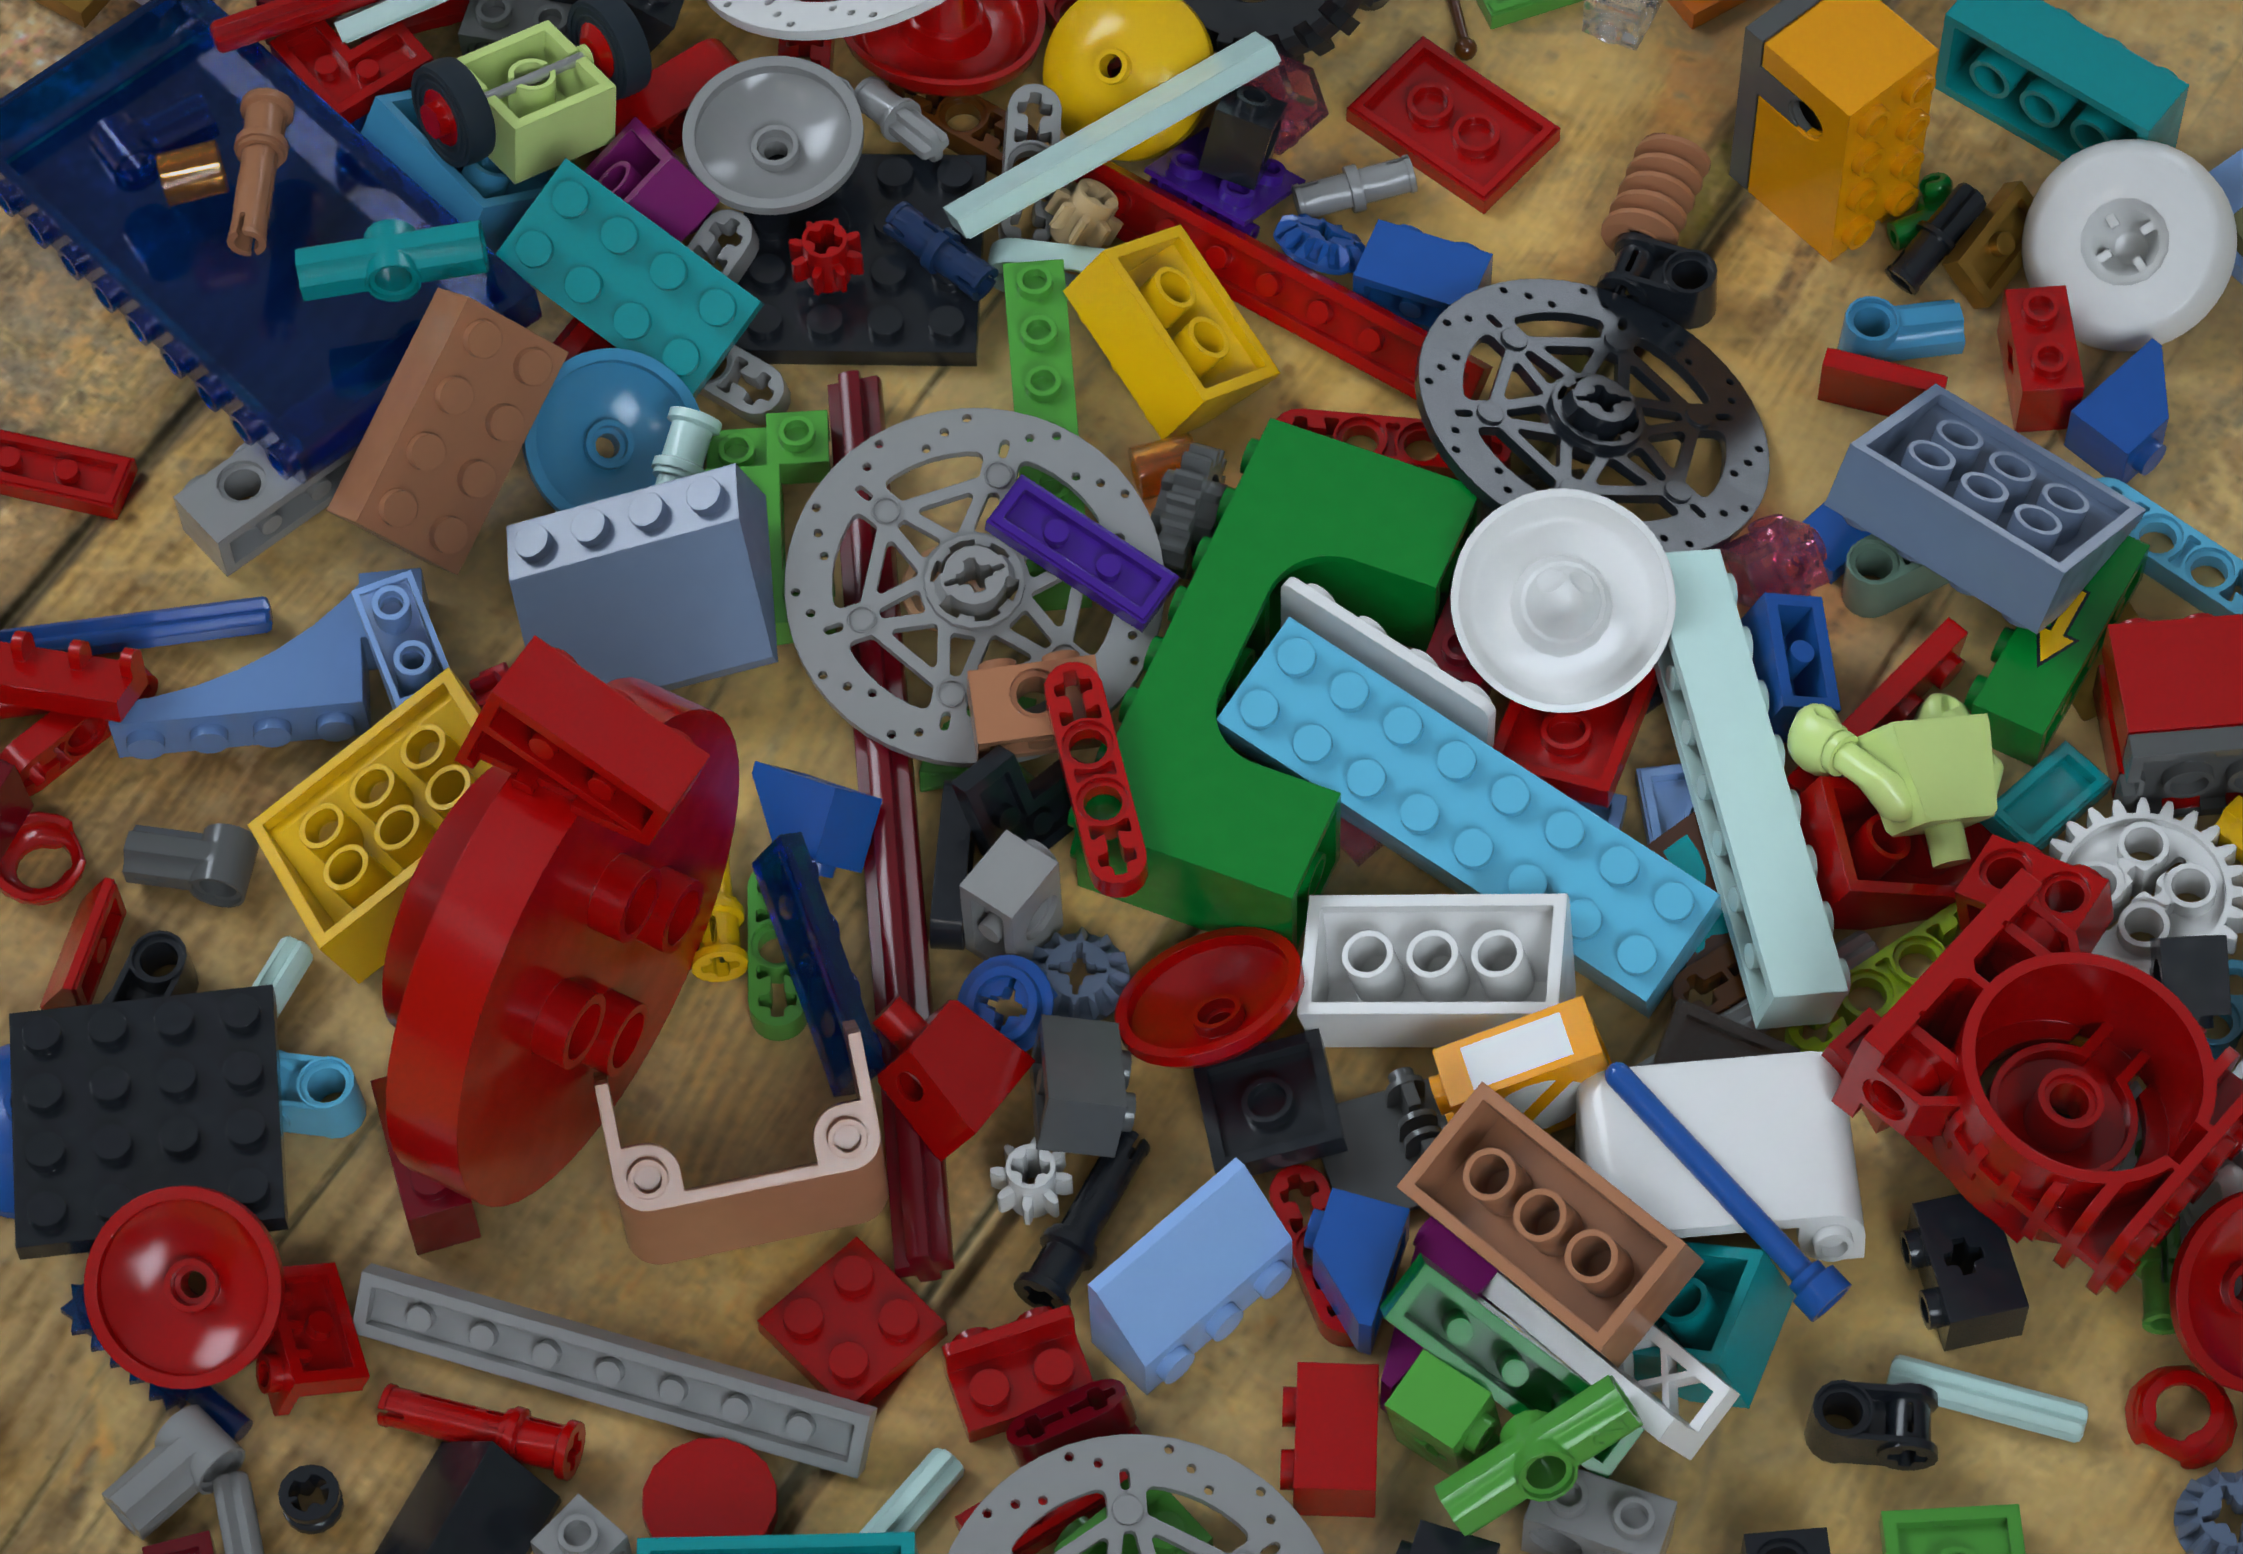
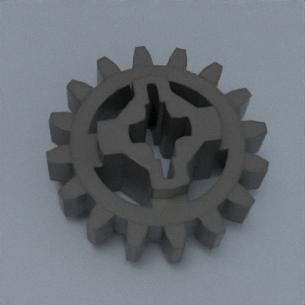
M1191 443L1189 451L1183 453L1180 469H1168L1161 480V488L1155 508L1151 513V520L1155 526L1161 546L1164 567L1183 580H1190L1192 578L1194 555L1203 536L1212 538L1219 524L1216 521L1218 506L1224 491L1228 487V485L1224 484L1226 476H1222L1227 463V459H1224L1225 451L1199 443Z

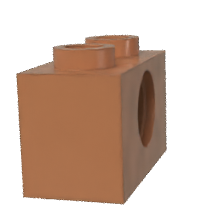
M1059 650L1044 655L1041 658L1042 661L1016 664V660L1011 658H997L982 662L978 665L977 670L967 671V696L977 761L998 745L1015 754L1016 758L1058 753L1047 710L1042 713L1027 712L1019 705L1018 700L1030 692H1039L1045 695L1044 683L1048 674L1055 667L1066 662L1087 664L1098 673L1095 654L1080 656V653L1076 650ZM1077 685L1066 687L1065 696L1070 700L1074 721L1086 718L1083 694L1080 693ZM1085 738L1078 741L1071 751L1100 747L1102 742L1094 738Z

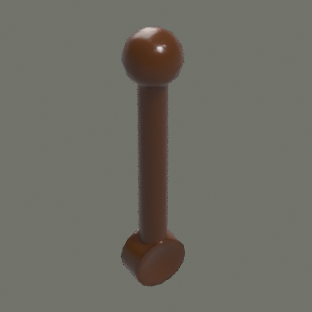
M1448 0L1458 40L1454 46L1455 55L1461 60H1470L1476 55L1477 45L1468 36L1460 0Z

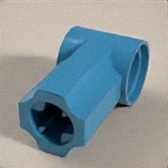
M1865 296L1858 298L1849 305L1845 313L1837 349L1888 362L1962 354L1965 346L1964 317L1960 303H1955L1954 299L1894 306L1888 300L1880 297Z

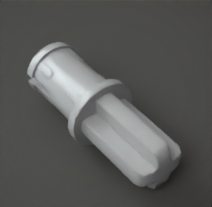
M876 76L865 78L857 85L854 94L861 113H864L880 126V131L884 138L891 142H901L922 160L929 159L932 162H936L943 157V150L949 145V138L944 131L922 115L921 107L916 101L911 98L900 97Z

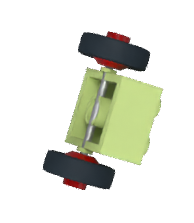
M578 0L571 6L568 12L567 28L569 39L549 20H546L461 57L438 58L422 65L413 74L411 94L417 119L430 145L446 163L457 168L472 165L488 157L514 184H517L561 165L565 158L570 161L611 143L615 138L616 100L625 99L643 90L649 84L652 73L651 55L646 37L636 16L623 0Z

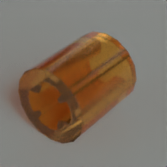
M216 140L155 154L161 184L169 207L230 192L223 159Z
M1189 432L1128 448L1134 484L1142 501L1158 498L1161 480L1168 469H1180L1183 453L1185 451L1188 452L1190 444L1194 443Z

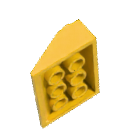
M449 667L247 824L319 950L358 984L384 965L390 935L400 904L415 869L437 829L465 791L493 766L480 760L472 769L454 761L481 708Z

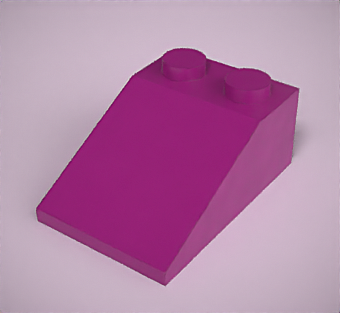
M634 117L584 170V172L679 242H682L689 234L696 233L704 221L712 214V209L720 202L689 170L686 163L637 117Z

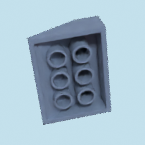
M1934 384L1850 443L1824 504L1842 515L1850 526L1861 531L1870 532L1893 546L1904 559L1924 565L1947 579L1949 584L1958 592L1978 598L2001 612L2004 619L2010 624L2028 629L2035 634H2038L2067 610L2141 521L2146 511L2145 508L1938 384Z
M736 463L506 526L509 583L525 647L533 636L536 635L550 646L562 649L570 654L578 665L604 683L615 679L633 677L643 679L668 691L778 662L766 495Z

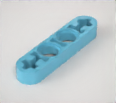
M2109 477L2096 479L2146 509L2141 521L2128 536L2139 540L2146 533L2158 532L2172 540L2174 547L2168 552H2148L2144 569L2146 575L2203 613H2209L2214 616L2243 614V560L2126 483ZM2211 566L2223 574L2225 582L2220 586L2205 587L2193 579L2191 571L2197 567ZM2235 586H2240L2242 588L2241 594L2236 592L2233 600L2230 602L2229 600Z

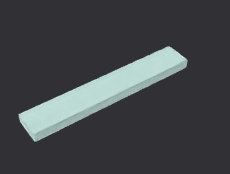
M1255 31L949 203L943 209L952 226L966 239H971L1280 65L1279 62L1282 60L1273 42Z

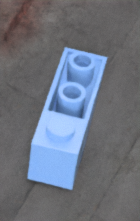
M411 570L351 591L393 710L449 667Z

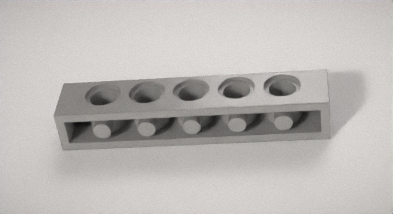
M469 292L464 294L476 300ZM417 328L402 338L391 340L382 348L378 355L355 371L344 373L338 377L325 392L306 405L295 407L289 411L276 426L257 439L249 440L240 445L230 458L207 474L194 477L185 485L181 492L173 496L183 530L227 577L329 506ZM344 428H350V429L345 430V431H339V430L344 429ZM296 462H302V463L297 464V465H291V464L296 463ZM253 496L252 498L247 500H240L245 497Z

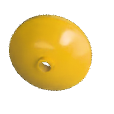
M1078 0L1061 17L1049 39L1043 62V85L1053 90L1061 102V130L1068 137L1214 55L1213 46L1203 22L1184 0ZM1114 57H1119L1122 63L1121 71L1117 76L1111 78L1107 71L1108 63ZM1207 106L1111 160L1121 162L1142 161L1154 158L1173 149L1198 125Z

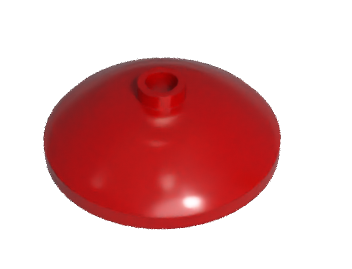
M1223 928L1183 940L1151 959L1125 986L1115 1009V1023H1119L1120 1038L1126 1049L1138 1059L1168 1068H1200L1233 1059L1268 1039L1287 1020L1303 992L1305 982L1302 960L1295 946L1287 938L1264 928Z
M180 1185L156 1189L142 1194L122 1206L110 1217L97 1235L90 1249L84 1273V1301L91 1327L104 1350L117 1364L133 1376L153 1385L170 1389L207 1387L225 1381L247 1368L258 1358L272 1339L279 1324L285 1297L282 1261L277 1246L264 1224L251 1210L236 1199L222 1192L201 1186ZM193 1271L200 1272L207 1282L206 1290L201 1296L194 1294L188 1286V1279Z
M2243 1191L2220 1200L2194 1223L2178 1250L2172 1269L2169 1289L2171 1318L2178 1341L2185 1354L2196 1368L2210 1380L2239 1392H2243ZM2240 1276L2242 1279V1289L2235 1296L2234 1286L2237 1278Z

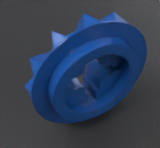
M1306 213L1298 214V216L1294 214L1283 215L1273 233L1275 241L1291 259L1305 267L1331 275L1354 273L1365 249V245L1361 242L1360 238L1356 234L1345 231L1342 225H1334L1327 222L1324 218H1313Z
M1008 954L989 958L975 967L961 986L957 1000L1026 1052L1034 1047L1041 1014L1054 1016V999L1058 994L1051 987L1045 970L1027 958ZM1013 991H1016L1014 1000L1023 1005L1022 1008L1026 1009L1027 1013L1026 1015L1020 1014L1019 1017L1009 1016L1005 1025H1003L1004 1015L997 1012L995 1007L988 1005L989 999L997 1002L999 999L1009 1000Z

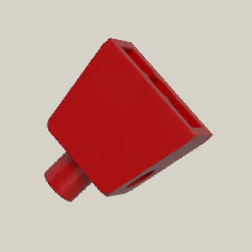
M898 995L872 1021V1024L898 1049L878 1072V1083L941 1162L980 1130L1035 1063V1060L1028 1053L959 1000L949 999L924 1020Z

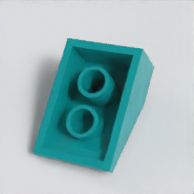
M1685 1242L1705 1262L1655 1322V1325L1741 1394L1732 1407L1749 1409L1795 1295L1764 1250ZM1658 1346L1633 1351L1634 1378L1637 1381L1661 1376V1353ZM1677 1362V1373L1687 1371ZM1703 1383L1678 1387V1397L1691 1402L1706 1403L1713 1393Z

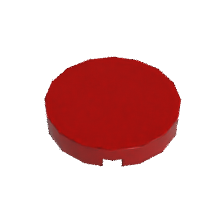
M697 1438L673 1448L653 1466L643 1488L642 1515L650 1538L771 1535L778 1521V1491L767 1463L748 1446L726 1438Z

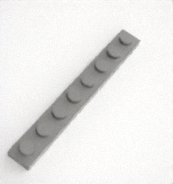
M373 1263L361 1272L353 1318L357 1335L711 1437L726 1438L746 1445L749 1448L850 1477L858 1478L865 1470L877 1407Z

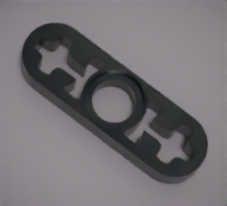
M945 779L943 785L930 912L931 949L964 950L965 948L959 885L973 870L976 840L950 783L954 779Z

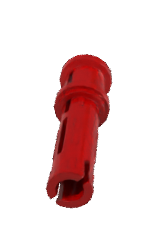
M393 1383L388 1384L384 1388L378 1404V1409L388 1410L387 1413L379 1412L377 1414L379 1426L393 1427L449 1442L493 1441L517 1462L554 1471V1476L563 1481L572 1479L583 1455L586 1436L585 1424L583 1422L572 1419L565 1425L533 1417L528 1408L521 1406L510 1408L505 1413L402 1388Z

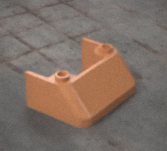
M855 1019L842 1022L857 1099L831 1105L819 1115L813 1128V1143L817 1162L684 1189L680 1165L673 1153L667 1148L655 1143L621 1146L608 1076L601 1072L593 1073L594 1087L626 1240L631 1251L639 1259L655 1265L669 1264L871 1221L881 1213L888 1200L889 1187L881 1132L862 1035Z

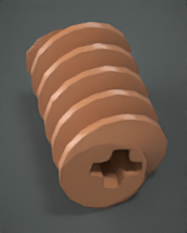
M1653 133L1646 136L1636 147L1634 158L1626 169V176L1620 183L1617 196L1610 205L1609 215L1602 223L1601 236L1606 246L1614 252V246L1618 237L1626 232L1643 233L1656 240L1677 245L1679 233L1687 224V214L1693 210L1695 196L1701 191L1703 178L1709 173L1711 168V160L1707 153L1696 143L1683 137L1666 133Z

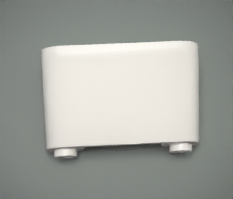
M1805 1051L1629 1067L1780 1229L1796 1228L1800 1250L1808 1257L1826 1262L1864 1258L1866 1235L1850 1116L1832 1102L1842 1078L1837 1070L1821 1056L1823 1052ZM1605 1071L1590 1076L1578 1086L1576 1092L1575 1155L1679 1238L1746 1232L1607 1084Z

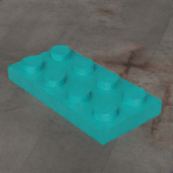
M567 158L564 159L493 256L616 348L643 353L663 363L685 383L694 398L698 396L764 306V303Z

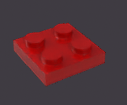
M857 1236L757 1320L759 1332L818 1391L868 1404L948 1335L947 1323Z

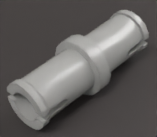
M1408 154L1402 155L1397 159L1357 169L1355 164L1343 166L1341 174L1300 185L1297 183L1291 186L1297 214L1306 213L1313 218L1352 208L1354 213L1367 210L1368 203L1418 191L1415 172Z

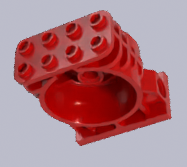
M2021 868L1862 1039L1832 1102L1852 1118L1865 1106L1903 1137L1931 1136L1934 1150L1946 1175L1963 1197L1979 1212L2006 1229L2025 1236L2031 1242L2036 1239L2061 1244L2053 1259L2062 1269H2066L2078 1257L2094 1270L2093 1275L2085 1286L2087 1289L2098 1295L2107 1286L2117 1294L2142 1263L2140 1259L2150 1247L2156 1249L2171 1232L2180 1219L2178 1215L2190 1202L2194 1205L2206 1192L2219 1174L2216 1171L2226 1159L2232 1161L2243 1149V1081L2231 1072L2241 1054L2229 1046L2215 1060L2205 1036L2207 1030L2199 1025L2184 1003L2165 985L2142 970L2120 960L2103 955L2080 952L2077 933L2034 901L2043 884ZM2078 1035L2089 1038L2082 1047L2070 1045ZM2024 1048L2013 1054L2002 1064L1985 1095L1980 1083V1077L1986 1069L2011 1051ZM2140 1077L2147 1087L2135 1100L2129 1087ZM2053 1108L2065 1111L2072 1119L2062 1117ZM2139 1113L2142 1127V1144L2138 1160L2132 1169L2116 1171L2127 1157L2135 1142Z

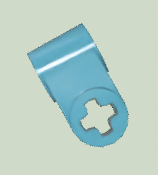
M279 1050L283 1132L324 1136L330 1139L343 1138L353 1134L362 1125L366 1117V1103L350 1065L343 1059L333 1056L322 1057L287 1053ZM343 1093L334 1101L320 1102L329 1094Z

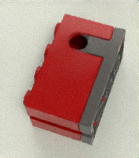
M2196 613L2183 619L2150 621L2145 618H2132L2119 624H2108L2101 651L2104 665H2098L2092 692L2108 777L2113 781L2111 786L2113 800L2118 799L2123 804L2127 813H2136L2140 797H2145L2149 804L2150 813L2159 814L2166 802L2171 801L2174 805L2173 818L2185 817L2193 810L2199 812L2198 816L2222 814L2224 808L2238 795L2243 797V614L2214 616L2209 613Z

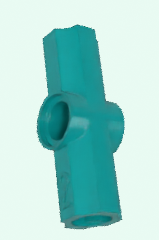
M385 219L369 226L364 233V238L295 250V265L299 288L304 301L369 292L370 295L378 300L400 302L410 299L417 294L421 288V283L482 274L489 271V258L481 220L416 230L414 226L406 221Z

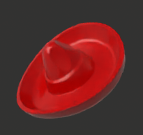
M946 0L930 10L898 24L843 38L858 62L880 78L909 91L933 96H972L992 91L1017 78L1032 64L1044 34L1046 21L1045 5L1043 0Z

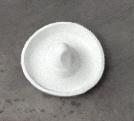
M2143 139L2110 140L2082 149L2063 161L2040 186L2028 210L2022 235L2023 268L2029 287L2066 285L2076 340L2088 346L2109 351H2137L2152 338L2162 345L2183 335L2197 325L2210 312L2223 294L2230 280L2237 253V229L2234 214L2229 200L2219 183L2200 163L2181 150L2166 144Z
M1559 488L1535 491L1522 495L1494 510L1475 528L1462 548L1456 564L1451 588V613L1457 638L1463 652L1478 674L1491 687L1514 702L1529 708L1554 713L1579 712L1605 705L1629 692L1640 683L1661 657L1672 632L1676 611V594L1672 570L1668 557L1654 533L1634 513L1618 503L1601 495L1577 489Z

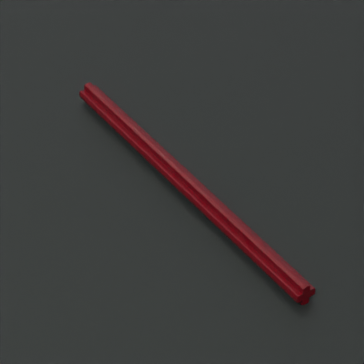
M850 370L838 374L839 383L827 385L833 467L854 448L886 429L882 381L877 375L862 378L859 370ZM877 445L876 447H877V448H882L883 446H882V445ZM867 467L864 470L869 471L871 468ZM888 484L886 488L891 492V485ZM857 491V493L865 500L869 501L872 499V497H870L864 491ZM856 519L852 522L840 546L844 607L861 601L877 530L863 519ZM889 546L886 551L878 587L879 593H884L899 585L896 548L893 546ZM900 603L881 612V617L901 616ZM903 632L895 633L893 636L903 644ZM874 640L853 645L850 650L863 669L880 686L908 703L905 665ZM871 693V694H869V696H870V697H874V696H876V694H875V693ZM853 727L858 791L883 799L864 863L875 1017L895 997L900 995L926 1020L934 1013L913 758L882 746ZM890 734V735L888 736V738H891V739H893V738L895 737L894 734ZM876 1028L880 1071L898 1049ZM881 1087L894 1271L899 1278L917 1276L920 1282L942 1279V1271L955 1268L946 1158L941 1162L932 1153Z

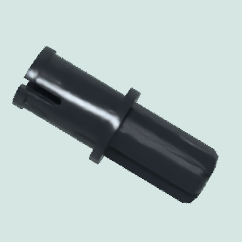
M1967 183L1958 184L1928 221L1921 220L1916 224L1918 233L1894 262L1885 269V273L1890 280L1903 291L1909 294H1917L1920 286L1944 257L1950 254L1957 241L1985 209L1986 202L1984 196Z

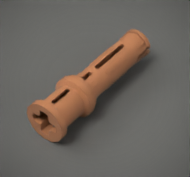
M256 88L248 91L243 96L240 105L244 125L243 130L236 136L234 151L241 163L232 220L226 242L233 252L243 256H251L253 238L256 239L254 246L256 255L261 254L266 249L267 229L276 172L287 160L289 153V144L285 138L286 127L292 123L294 118V102L288 95L271 88Z

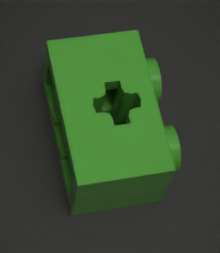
M1423 1349L1385 1403V1408L1396 1440L1451 1476L1498 1446L1502 1427L1494 1398L1490 1391Z

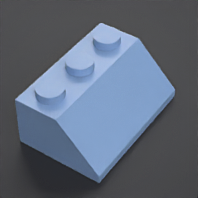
M1237 1157L1087 1284L1091 1342L1146 1395L1163 1381L1166 1384H1171L1178 1380L1189 1369L1194 1361V1354L1211 1339L1218 1342L1226 1338L1241 1322L1245 1309L1260 1296L1264 1299L1274 1296L1285 1286L1291 1277L1292 1238L1247 1167Z

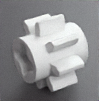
M1033 1137L1030 1144L1021 1145L1017 1148L1009 1144L1005 1145V1167L997 1166L990 1168L991 1186L1001 1190L997 1195L998 1210L1003 1213L1013 1209L1016 1213L1023 1216L1025 1225H1030L1033 1218L1044 1216L1047 1213L1057 1218L1060 1215L1058 1195L1073 1194V1176L1063 1172L1066 1167L1065 1152L1054 1151L1051 1154L1047 1150H1037L1035 1137ZM1036 1178L1035 1184H1028V1179Z

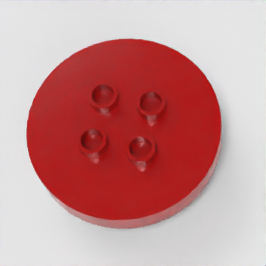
M627 677L615 679L606 684L627 693L639 707L667 726L684 732L692 739L696 746L711 755L689 792L649 847L571 813L570 805L573 800L538 785L531 795L513 787L512 778L515 775L492 766L465 791L437 829L409 882L392 928L383 968L382 999L386 1017L390 1024L395 1027L386 1083V1120L393 1151L400 1162L409 1170L485 1206L504 1207L519 1202L536 1192L576 1156L601 1126L602 1122L594 1087L593 1073L601 1072L608 1076L613 1106H615L641 1067L674 1006L690 971L695 952L698 951L721 887L732 843L738 807L740 779L736 741L731 728L723 717L710 709L643 679Z

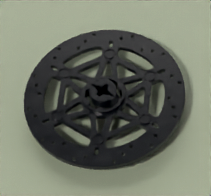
M1518 279L1499 282L1470 292L1452 303L1438 316L1421 346L1415 367V393L1425 429L1439 455L1454 475L1471 493L1493 511L1522 495L1537 490L1509 470L1493 454L1480 435L1496 436L1551 489L1583 490L1609 498L1616 503L1659 504L1672 517L1643 522L1654 533L1665 552L1709 550L1723 547L1748 525L1763 499L1770 471L1769 449L1761 419L1747 392L1730 369L1693 334L1673 320L1633 299L1602 288L1565 280ZM1532 321L1571 322L1597 329L1599 331V338L1533 337L1524 333L1516 324ZM1485 343L1501 356V361L1488 400H1470L1464 395L1463 373L1466 361L1477 345ZM1638 346L1645 349L1668 365L1691 387L1703 404L1688 403L1634 353V347ZM1551 354L1586 355L1590 359L1582 372L1576 373ZM1604 361L1614 364V381L1603 375L1596 374ZM1533 364L1556 379V381L1553 383L1546 382ZM1512 371L1520 376L1535 396L1507 399L1504 394ZM1630 374L1659 400L1635 397L1630 393ZM1538 414L1542 423L1510 417ZM1644 416L1675 422L1648 425ZM1698 438L1717 440L1722 452L1719 480L1715 489L1706 497L1697 494L1686 483ZM1526 439L1551 442L1556 447V466L1552 465ZM1674 439L1680 441L1681 446L1674 468L1668 465L1651 443ZM1633 456L1640 457L1641 460L1645 463V465L1649 468V470L1654 474V476L1646 470H1644L1639 465H1637L1630 458H1632ZM1572 459L1590 465L1581 480L1571 475ZM1609 466L1636 486L1599 485L1596 481L1604 468Z

